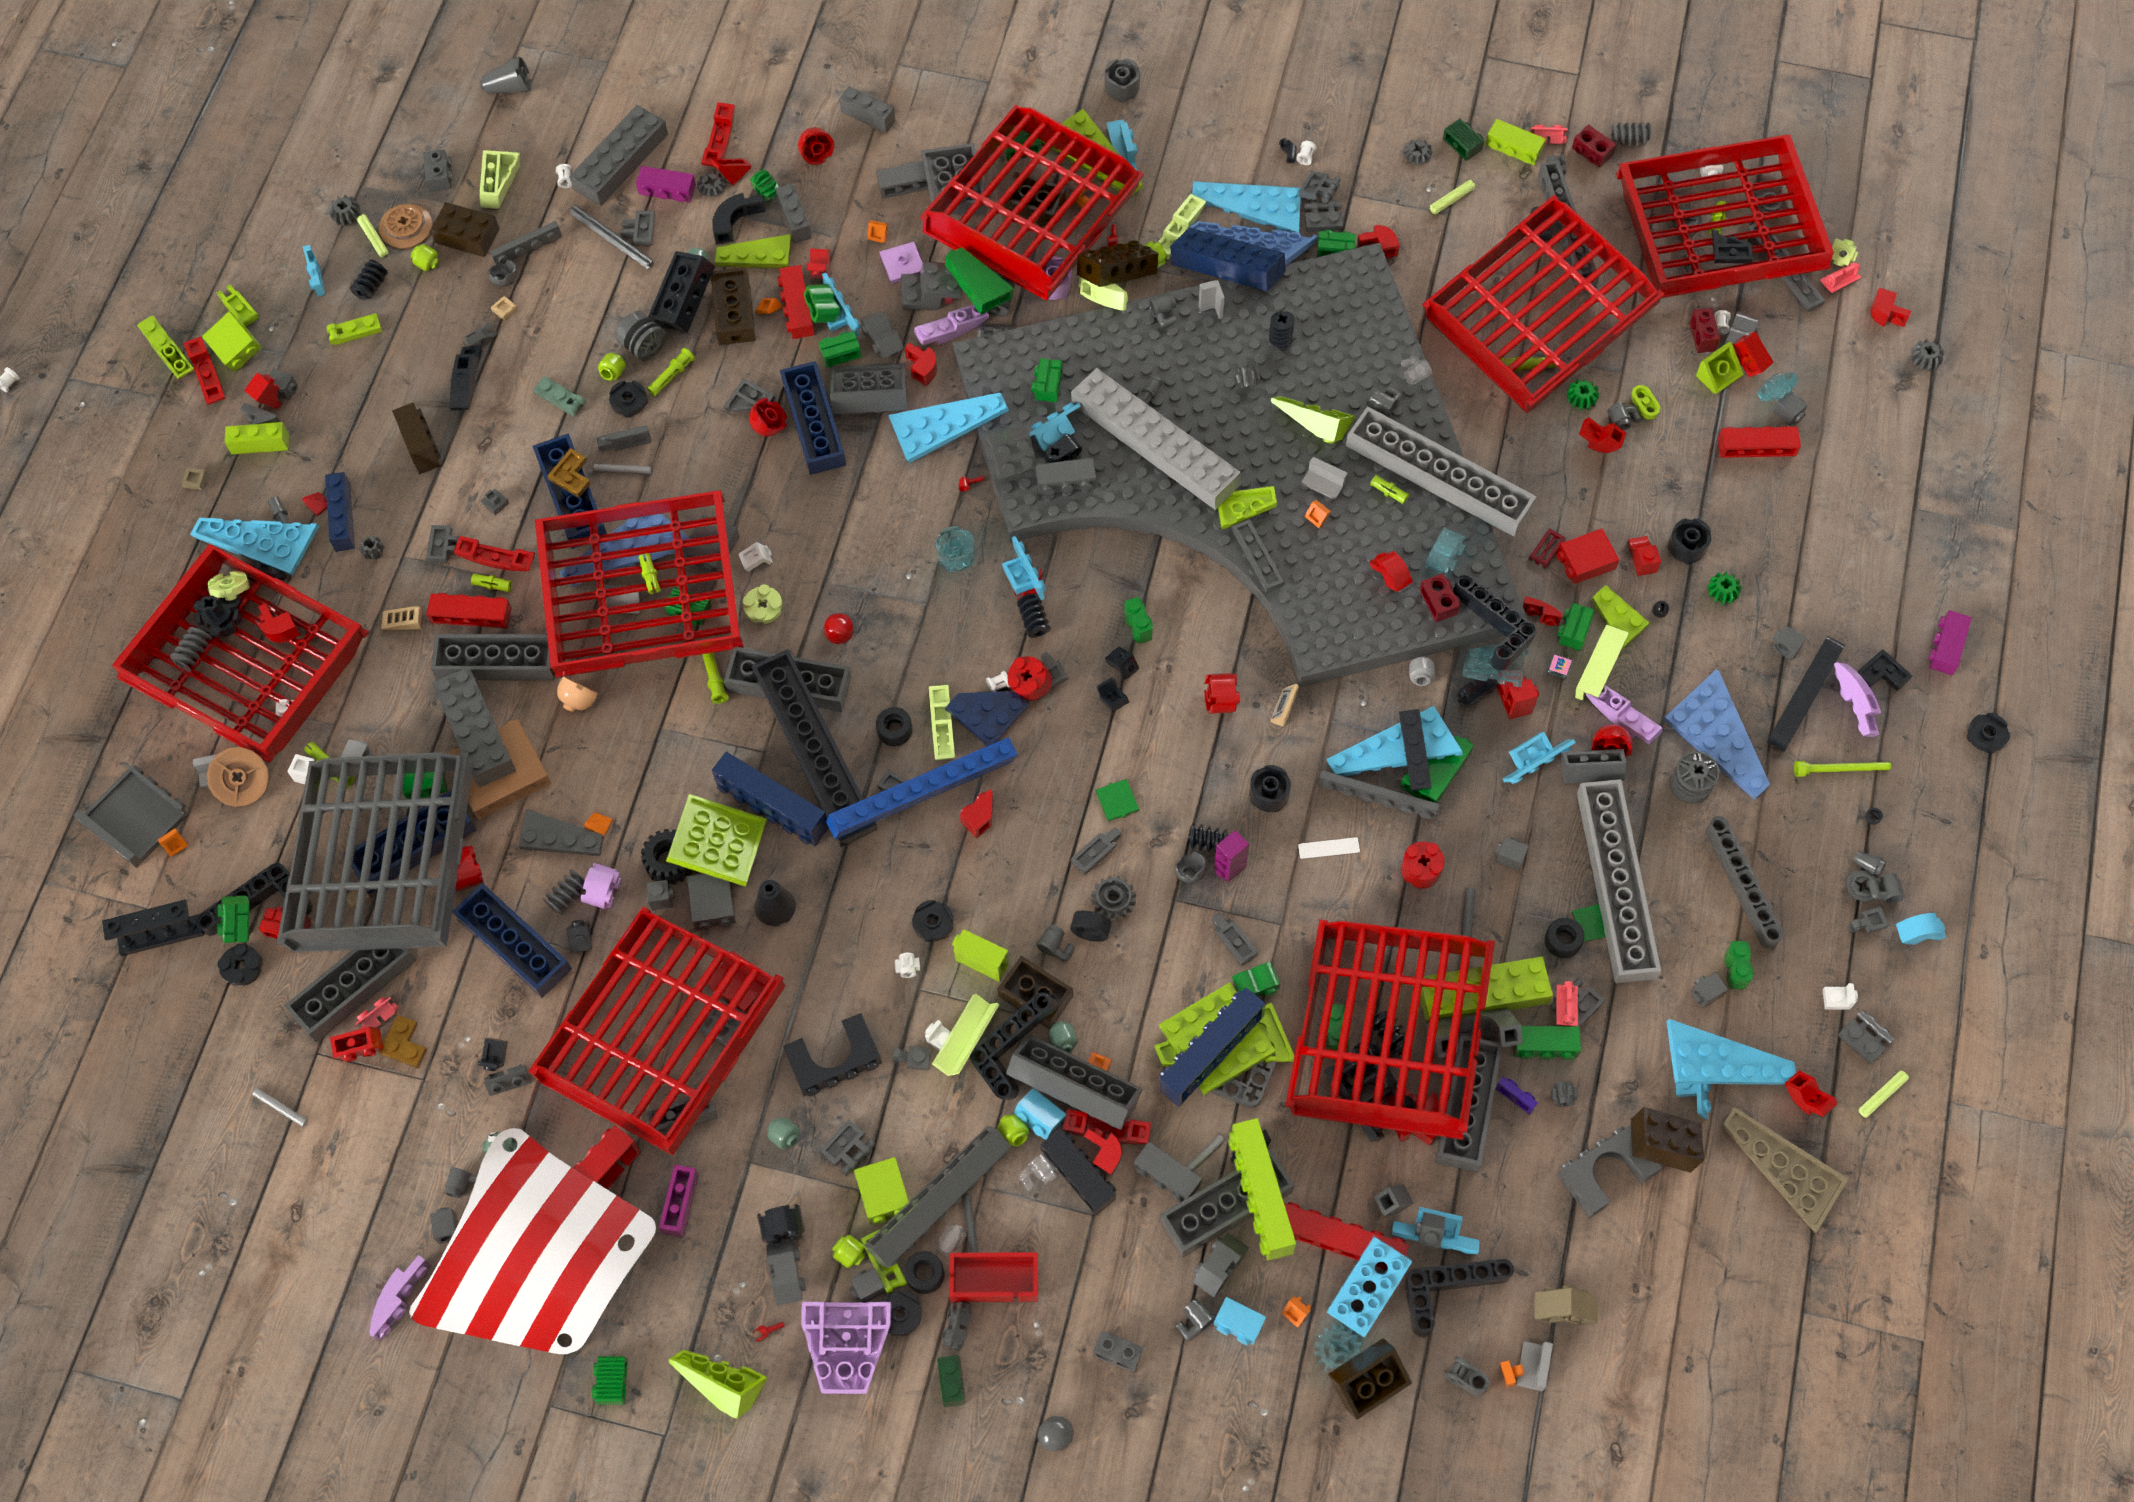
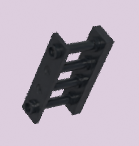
M186 899L102 920L104 939L107 941L117 938L119 954L121 956L204 936V932L196 923L199 914L189 916Z
M1370 1041L1367 1055L1380 1056L1379 1048ZM1350 1061L1343 1067L1339 1089L1342 1099L1351 1100L1353 1085H1350L1346 1078L1347 1074L1357 1067V1062ZM1374 1064L1376 1069L1363 1078L1361 1090L1376 1080L1379 1065ZM1330 1066L1324 1070L1331 1082L1335 1066ZM1387 1068L1385 1077L1388 1087L1383 1090L1382 1101L1392 1094L1396 1097L1398 1081L1389 1068ZM1405 1093L1403 1108L1416 1109L1415 1101ZM1373 1098L1370 1099L1367 1103H1372ZM1360 1125L1371 1142H1378L1385 1137L1382 1133L1383 1128Z

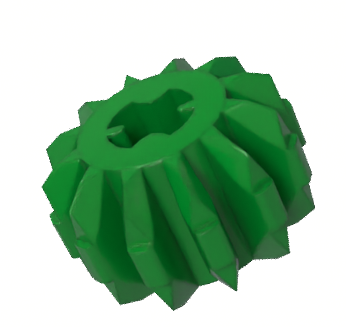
M762 169L753 174L750 182L759 196H763L765 201L772 200L777 196L776 188H779V185L768 171Z
M1586 378L1583 382L1577 379L1575 383L1570 384L1567 390L1566 397H1568V403H1571L1573 408L1579 407L1580 411L1583 408L1588 411L1590 407H1594L1599 398L1598 386H1593V381L1588 383Z
M1727 571L1723 575L1718 572L1715 577L1710 578L1707 590L1710 591L1709 597H1715L1714 603L1719 600L1722 605L1726 602L1731 604L1739 598L1742 586L1739 585L1740 579H1734L1735 574L1729 576Z

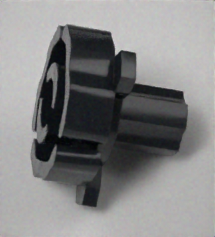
M212 595L209 597L205 596L201 601L197 600L193 608L197 611L196 623L200 629L208 633L212 638L219 636L227 637L236 632V627L232 620L236 625L242 623V614L237 608L241 603L237 597L233 600H225V597L218 600ZM204 623H205L206 625H208V626H211V627H210V628H206V627L204 626Z

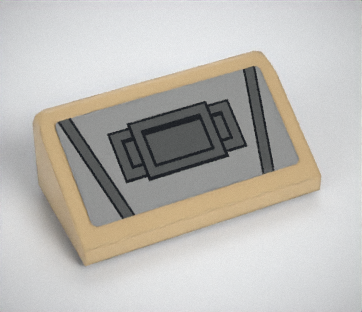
M1297 684L1282 690L1270 720L1271 723L1282 727L1285 726L1298 694L1299 686Z

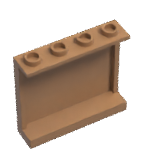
M518 719L508 721L498 728L516 771L480 788L474 778H471L468 802L478 820L551 784ZM456 747L446 754L460 755L462 751L460 747Z

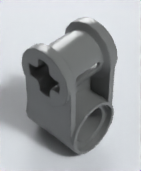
M1456 1356L1454 1358L1455 1363L1450 1371L1445 1373V1378L1474 1396L1483 1395L1489 1386L1488 1376L1465 1359ZM1479 1379L1483 1382L1484 1387L1481 1389L1475 1388L1472 1381Z

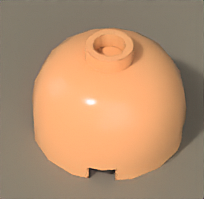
M564 676L557 687V696L564 703L563 708L574 712L575 709L581 711L588 709L593 705L598 695L597 692Z

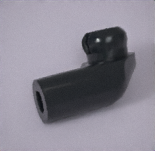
M1282 138L1279 141V145L1287 154L1286 161L1292 164L1296 159L1297 148L1290 140Z

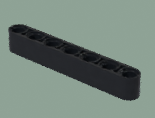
M1829 636L1826 637L1768 738L1767 743L1785 752L1845 644Z

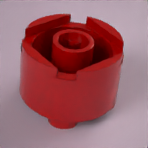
M1031 656L1018 657L1009 668L1007 676L1008 685L1023 699L1035 701L1050 691L1052 676L1049 669L1037 658Z
M1232 673L1207 674L1204 684H1208L1207 690H1204V698L1209 714L1236 712V704L1240 703V693L1236 692L1237 675Z
M1422 841L1408 846L1401 864L1403 879L1419 889L1432 887L1441 877L1445 864L1444 855L1435 843Z
M472 845L462 848L455 887L456 892L484 882Z

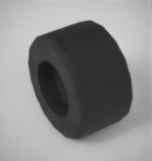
M889 707L883 710L877 717V735L883 743L889 746H900L910 739L913 732L912 722L909 714L904 709ZM892 722L902 724V727L897 731L887 730V725Z
M1556 919L1547 929L1545 945L1554 956L1570 958L1581 949L1585 938L1584 930L1573 919ZM1559 932L1568 933L1572 937V942L1570 944L1561 943L1557 939V934Z
M921 1251L915 1253L908 1259L904 1270L907 1284L913 1291L919 1294H929L936 1291L944 1281L945 1272L942 1261L931 1252ZM929 1265L933 1269V1275L929 1280L921 1281L917 1278L916 1270L919 1266Z

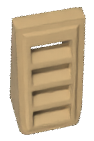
M420 606L383 611L381 629L421 630L423 611ZM388 617H392L391 623L388 624Z

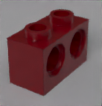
M1589 124L1575 136L1572 149L1576 153L1581 154L1599 168L1613 156L1616 147L1615 142Z
M1695 309L1689 324L1697 353L1715 352L1720 341V335L1713 309Z
M1443 573L1421 581L1419 591L1436 623L1458 615L1461 606L1460 599L1457 595H1454L1452 584L1449 579L1445 578Z

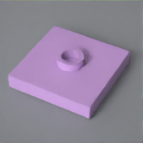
M914 242L879 252L891 284L900 282L901 274L920 275L922 260Z

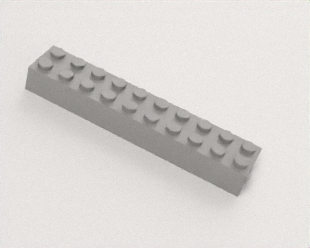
M1098 368L1071 391L1072 403L1074 405L1080 403L1081 407L1077 408L1213 509L1216 510L1241 485L1240 471Z
M1368 406L1348 433L1346 447L1513 537L1534 507L1537 496Z
M1619 779L1581 783L1577 791V797L1615 983L1655 980L1661 972L1622 781Z

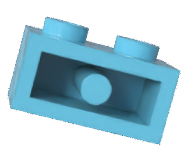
M1034 1088L1017 1104L1014 1114L1044 1140H1047L1062 1125L1066 1113Z
M1226 1297L1214 1321V1326L1222 1334L1228 1335L1230 1333L1236 1336V1340L1242 1344L1249 1345L1250 1343L1254 1345L1266 1316Z

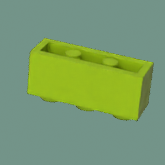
M1496 119L1487 134L1485 146L1520 159L1525 163L1535 165L1543 151L1546 139Z
M283 422L226 426L225 444L232 455L288 450L289 433Z

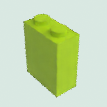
M231 312L224 315L202 336L224 365L234 372L243 367L262 348L240 319Z
M965 929L962 930L960 935L957 934L952 943L955 960L1000 982L1009 966L1008 950Z
M895 1157L854 1170L870 1224L874 1223L877 1225L886 1222L887 1218L895 1216L909 1202Z

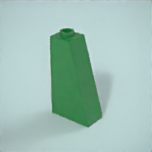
M963 247L957 250L953 249L946 254L945 266L980 314L1012 300L1013 287Z
M1456 735L1454 739L1461 748L1463 755L1444 756V759L1437 760V758L1427 760L1431 789L1411 792L1408 774L1402 778L1400 788L1416 798L1438 804L1471 755L1474 745L1467 738Z

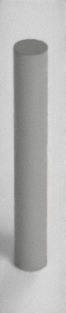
M594 464V472L651 474L652 467Z
M259 1088L253 1091V1096L300 1126L305 1127L308 1120Z
M1218 1135L1186 1167L1193 1172L1225 1142L1224 1138Z

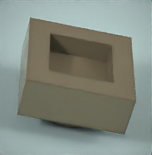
M186 468L181 483L184 488L202 490L207 472L202 469Z

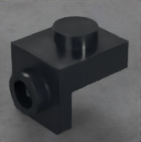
M1120 646L1105 657L1107 664L1119 670L1122 678L1125 680L1139 669L1134 655Z
M1113 677L1097 686L1101 701L1112 712L1129 703L1128 697L1117 687Z
M584 920L572 921V925L567 927L571 953L592 949L589 931L590 923L584 922Z
M489 1037L485 1038L482 1059L478 1061L477 1065L483 1066V1069L487 1071H496V1069L503 1067L508 1041Z

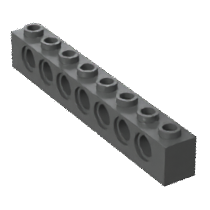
M1559 160L1541 163L1538 179L1545 200L1547 201L1555 195L1559 198V201L1567 204L1576 212ZM1559 220L1554 223L1556 233L1565 228ZM1570 232L1560 241L1562 250L1567 249L1579 238ZM1583 244L1566 258V262L1574 266L1590 252L1589 247ZM1593 259L1578 271L1585 279L1596 270ZM1599 277L1591 283L1595 288L1597 286ZM1572 278L1574 286L1576 287L1579 283L1574 278ZM1583 290V291L1580 292L1579 294H1581V293H1587L1588 291H1587V290Z

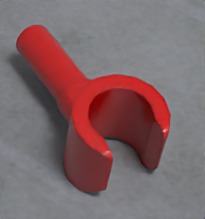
M1115 224L1112 225V236H1107L1108 247L1118 243Z
M981 476L973 479L961 477L958 484L959 491H968L970 489L969 484L984 481V477Z
M780 1322L771 1327L763 1325L757 1327L752 1333L758 1331L762 1334V1337L755 1341L761 1342L769 1333L783 1328L785 1325L783 1322Z

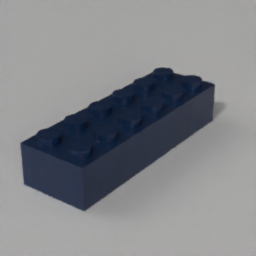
M1189 227L1170 246L1171 262L1174 266L1268 291L1286 272L1285 253L1216 235L1211 232L1197 230L1196 228Z
M813 361L780 370L783 387L809 475L846 466L844 451L817 362Z
M569 433L532 446L559 516L598 510L590 487L578 498L548 480V474L569 449L575 450ZM581 468L578 471V474L585 477L583 469ZM597 524L598 534H607L604 524ZM590 525L564 529L568 540L589 537L591 535Z
M725 752L713 767L712 773L717 789L720 792L731 794L734 800L740 804H747L754 813L765 815L766 819L772 824L778 823L787 833H794L799 836L803 843L807 845L810 843L816 846L829 829L826 823L825 811L730 753Z
M452 790L440 797H451ZM443 805L437 808L430 858L443 850L450 805ZM423 806L418 809L409 870L421 863L429 806ZM467 813L463 838L476 831ZM409 815L397 822L388 880H394L400 874ZM388 828L376 834L369 881H379ZM366 841L357 845L354 851L352 869L359 880L361 878ZM370 889L368 891V894L372 893L377 889Z
M483 883L452 911L456 919L541 998L572 970L568 961Z
M1247 987L1242 992L1240 990L1237 991L1232 997V1002L1229 1006L1224 1005L1217 1013L1218 1017L1213 1022L1209 1021L1204 1026V1032L1199 1037L1195 1036L1188 1045L1190 1047L1185 1052L1181 1051L1175 1057V1063L1170 1068L1167 1066L1160 1073V1091L1176 1106L1180 1107L1264 1017L1265 1003Z

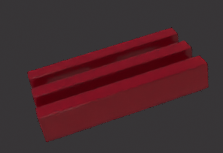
M1549 528L1531 553L1529 560L1536 561V564H1541L1546 569L1557 553L1560 543L1565 542L1566 537ZM1552 535L1553 538L1539 557L1536 556L1549 536ZM1558 538L1559 541L1552 550V552L1549 554L1546 560H1543L1547 552L1550 550V548Z

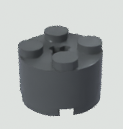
M1124 58V60L1120 61L1115 59L1109 62L1105 68V92L1120 102H1127L1140 89L1139 67L1130 59Z

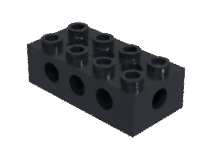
M675 251L648 317L662 328L688 333L715 265L703 256Z

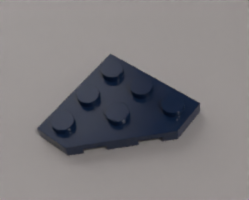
M1015 691L958 693L946 706L945 710L986 746H989L1002 736L1029 704Z

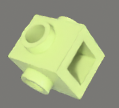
M1836 238L1832 246L1834 251L1833 263L1844 267V264L1848 266L1850 261L1854 263L1858 252L1855 251L1857 246H1854L1855 242L1845 238L1843 241ZM1845 250L1847 254L1843 255L1841 254V251Z

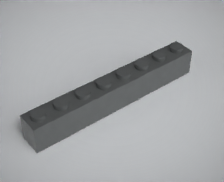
M986 1126L864 1245L880 1265L887 1268L895 1265L899 1261L900 1256L905 1251L910 1250L920 1236L929 1232L930 1226L935 1221L942 1219L946 1211L952 1205L957 1204L961 1200V1196L967 1190L972 1189L981 1176L990 1172L991 1166L996 1161L1006 1156V1151L1011 1146L997 1128Z

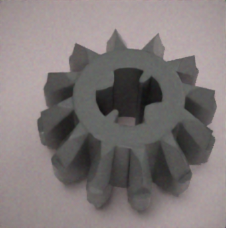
M346 195L343 198L337 196V200H331L332 205H329V215L337 225L342 224L345 227L347 223L352 225V221H358L357 217L361 216L360 206L352 196L349 198Z
M1928 339L1924 340V342L1919 341L1911 350L1910 360L1914 361V366H1919L1920 370L1923 368L1927 372L1931 369L1935 370L1944 360V350L1941 349V344H1935V340L1929 342Z

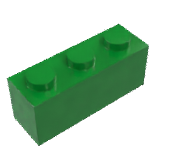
M1521 1026L1523 1044L1513 1045L1514 1057H1520L1523 1060L1532 1059L1533 1057H1541L1543 1060H1550L1554 1057L1573 1060L1581 1052L1579 1026Z

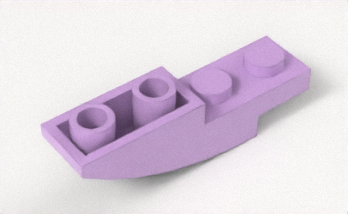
M974 305L948 312L946 318L914 328V333L922 345L936 342L939 345L974 329L989 318V314L987 312L980 314Z
M1834 663L1836 669L1835 676L1841 686V696L1845 701L1853 702V711L1859 721V731L1866 737L1880 735L1874 716L1881 714V711L1870 687L1848 664Z
M1604 686L1599 697L1586 693L1588 699L1603 715L1615 725L1624 727L1632 738L1637 736L1650 745L1662 733L1660 725L1632 708L1629 700L1608 686Z
M418 1255L405 1272L397 1268L384 1286L377 1300L370 1326V1335L377 1341L386 1337L391 1330L392 1324L404 1315L405 1308L408 1305L402 1299L413 1291V1285L417 1280L422 1279L427 1274L430 1264Z

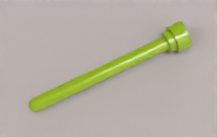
M1795 761L1794 774L1796 777H1805L1810 772L1890 770L1892 765L1889 762L1809 764L1805 761Z

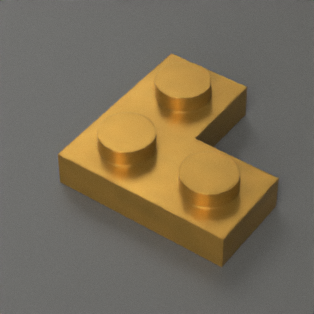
M570 448L548 474V480L580 498L591 484L589 479L578 474V471L587 462L586 457Z
M397 1015L383 1042V1050H379V1054L418 1069L427 1052L426 1047L410 1042L418 1023Z

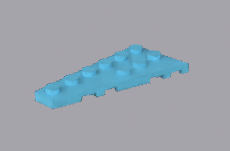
M1193 181L1192 195L1205 200L1206 206H1216L1222 208L1224 212L1237 213L1239 217L1262 225L1269 224L1275 226L1280 231L1287 230L1299 233L1301 201L1299 190L1301 188Z
M995 393L888 416L906 460L911 463L1008 412L1009 409L1003 395Z
M199 518L190 535L293 576L320 526L317 523H310L308 525L297 522L288 524L277 521L251 520V522L236 519L228 521L216 518Z
M1432 706L1420 712L1427 760L1437 758V760L1444 759V756L1463 755L1461 748L1436 708ZM1400 723L1326 759L1332 772L1346 777L1360 774L1362 771H1378L1392 766V768L1406 766Z
M1671 1019L1666 1021L1675 1083L1785 1085V1082L1796 1074L1795 1062Z

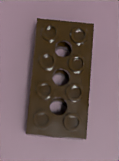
M1131 240L1125 244L1117 243L1111 247H1100L1098 250H1086V252L1078 254L1076 275L1098 287L1157 274L1159 253L1152 250L1151 247L1140 244L1136 240Z
M747 267L713 271L711 285L716 335L719 345L756 341L750 279Z

